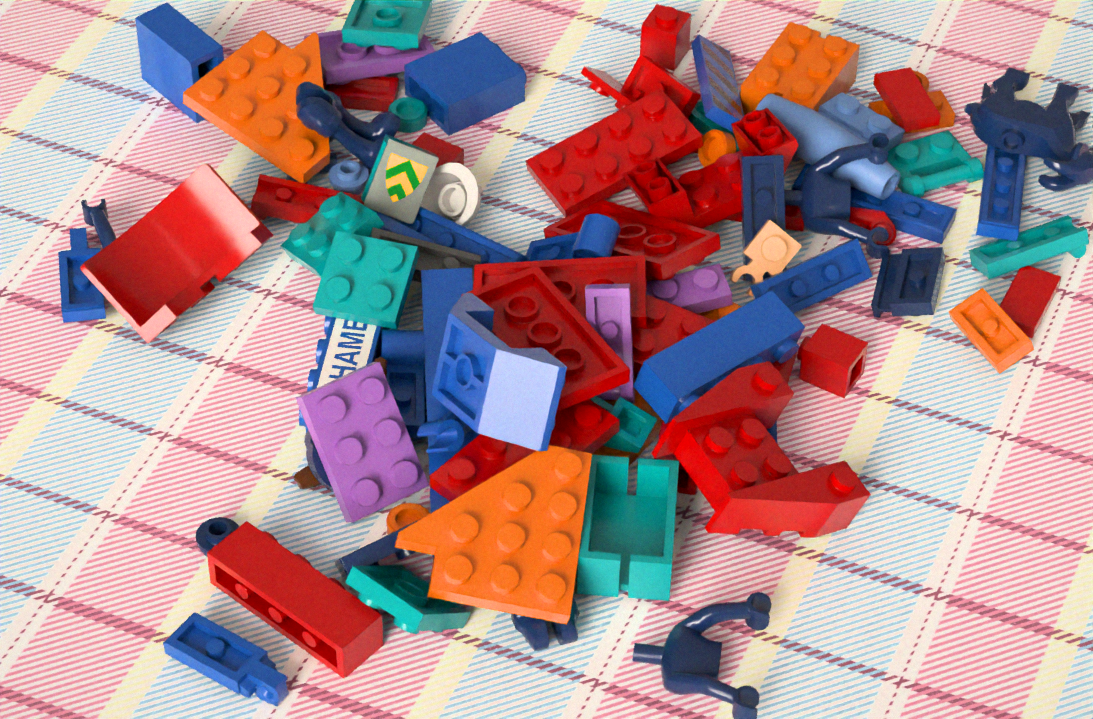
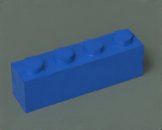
M771 290L646 359L642 364L633 387L667 424L677 414L737 368L766 361L771 363L778 361L781 364L789 360L799 349L797 342L805 326Z

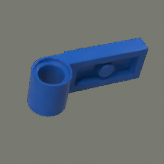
M588 214L585 216L581 229L577 233L531 241L526 253L527 261L611 257L621 230L620 226L616 221L605 215Z
M382 329L381 357L387 360L386 379L410 438L424 439V436H417L419 427L425 423L424 333L419 330Z

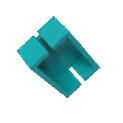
M592 455L578 555L577 594L618 597L619 590L628 591V598L670 601L679 461L638 458L636 495H627L629 457Z

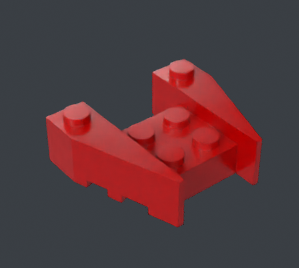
M770 361L737 368L671 420L651 454L654 458L674 454L715 511L705 526L708 533L738 534L741 529H759L763 531L764 536H780L782 531H798L800 537L816 538L846 529L871 494L845 460L801 473L797 471L767 430L773 427L794 395L792 389Z

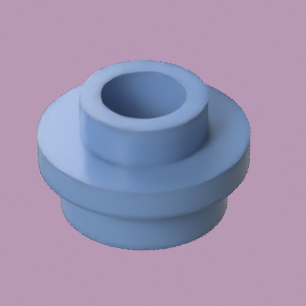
M352 160L337 163L329 171V182L334 190L356 195L364 191L369 178L368 169L363 164Z

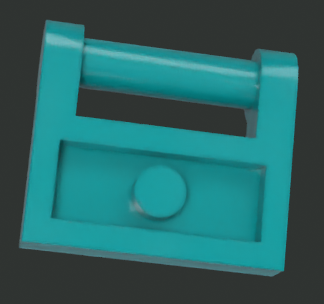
M949 130L898 144L888 151L887 161L901 174L897 185L903 193L922 198L925 192L965 180L968 183L983 179L984 171L980 160L977 157L971 158Z

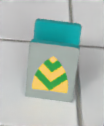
M385 134L361 200L366 207L412 224L415 221L439 157L433 152Z

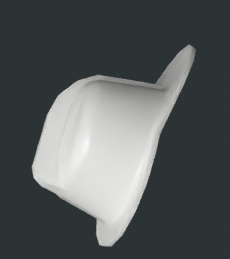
M446 163L434 170L420 206L464 226L477 216L481 205V195L484 192L469 168L461 163Z

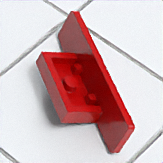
M641 54L624 85L602 70L584 66L581 74L591 81L589 85L591 89L603 96H612L617 100L615 106L619 110L661 88L688 119L701 97L700 93L650 57Z

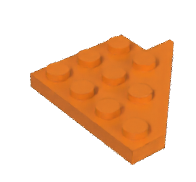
M262 30L183 92L184 105L300 183H306L330 163L329 138H325L315 130L305 127L296 114V89L301 83L311 82L324 89L319 37L315 32L291 49Z
M548 445L547 451H535L398 532L395 543L396 548L434 555L427 597L567 624L571 615L592 454Z

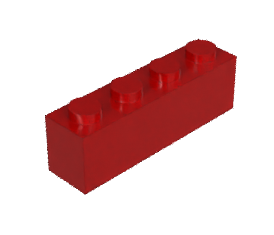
M246 521L207 552L211 584L345 679L383 646V624L380 612L364 604L357 597L349 593L337 579L328 578L316 570L304 556L300 554L295 555L283 547L271 533L267 531L262 532Z

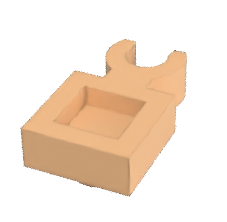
M767 220L742 251L743 254L751 259L747 265L737 267L731 273L729 280L736 283L743 274L747 273L751 275L753 284L763 280L762 276L766 272L770 276L783 271L802 245L771 220ZM749 288L746 293L749 296H754L751 288Z

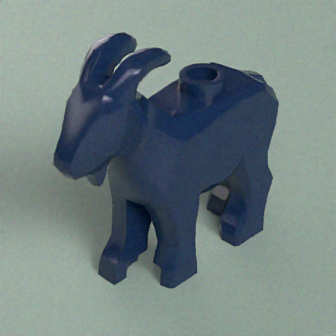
M1009 67L1004 75L992 83L991 87L984 83L980 103H968L964 107V112L970 116L975 135L986 145L1009 153L1044 159L1043 163L1059 174V176L1040 175L1038 182L1042 187L1051 191L1061 192L1077 185L1087 184L1093 180V148H1088V145L1082 142L1076 144L1075 133L1076 129L1086 125L1090 113L1085 111L1071 113L1068 110L1079 95L1078 88L1059 83L1052 101L1046 107L1028 100H1019L1015 92L1021 91L1027 86L1030 74Z

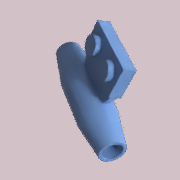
M843 92L820 105L818 112L772 93L767 94L756 108V110L768 108L797 139L798 148L795 155L811 165L839 148L868 143L869 138L875 133H883L889 138V143L886 147H875V149L888 152L901 143L905 132L904 129L892 123L886 116L874 112L861 104L855 97ZM866 158L847 163L833 171L830 176L850 181L852 188L885 200L897 187L901 174L888 161L877 165Z

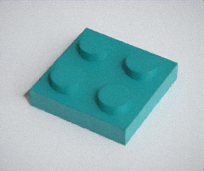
M354 0L342 28V43H354L359 47H371L374 45L392 46L397 50L419 48L432 14V0Z
M340 191L337 195L326 199L321 204L319 211L306 223L295 227L289 234V238L280 246L291 259L321 278L336 231L369 237L373 227L380 229L385 224L376 212Z
M336 231L312 306L315 314L397 330L420 255L418 246Z
M403 565L353 566L345 581L346 584L359 592L358 598L360 601L372 608L384 609L395 617L393 622L396 626L412 634H418L419 631L432 630L443 632V630L462 629L471 614L469 610L459 603L427 597L429 583Z

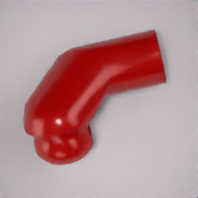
M850 207V223L868 230L882 227L888 231V239L884 242L874 241L875 244L889 246L895 241L897 235L896 227L884 211Z

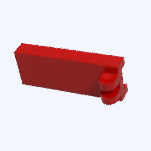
M260 174L250 210L260 220H265L269 216L297 223H306L319 211L321 204L326 199L337 195L340 191ZM343 192L364 205L360 195Z

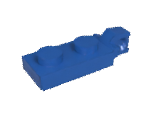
M86 228L69 229L71 250L58 252L63 323L106 319L104 295L80 269V266L101 250L98 247L89 248Z
M196 612L192 613L163 642L165 654L237 694L241 693L243 696L250 698L255 693L260 700L276 707L289 695L286 682L287 676L277 671L276 664L268 658L266 650Z

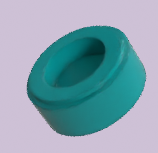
M404 97L395 100L389 106L388 111L400 117L399 132L413 133L426 126L428 121L427 106L421 100Z

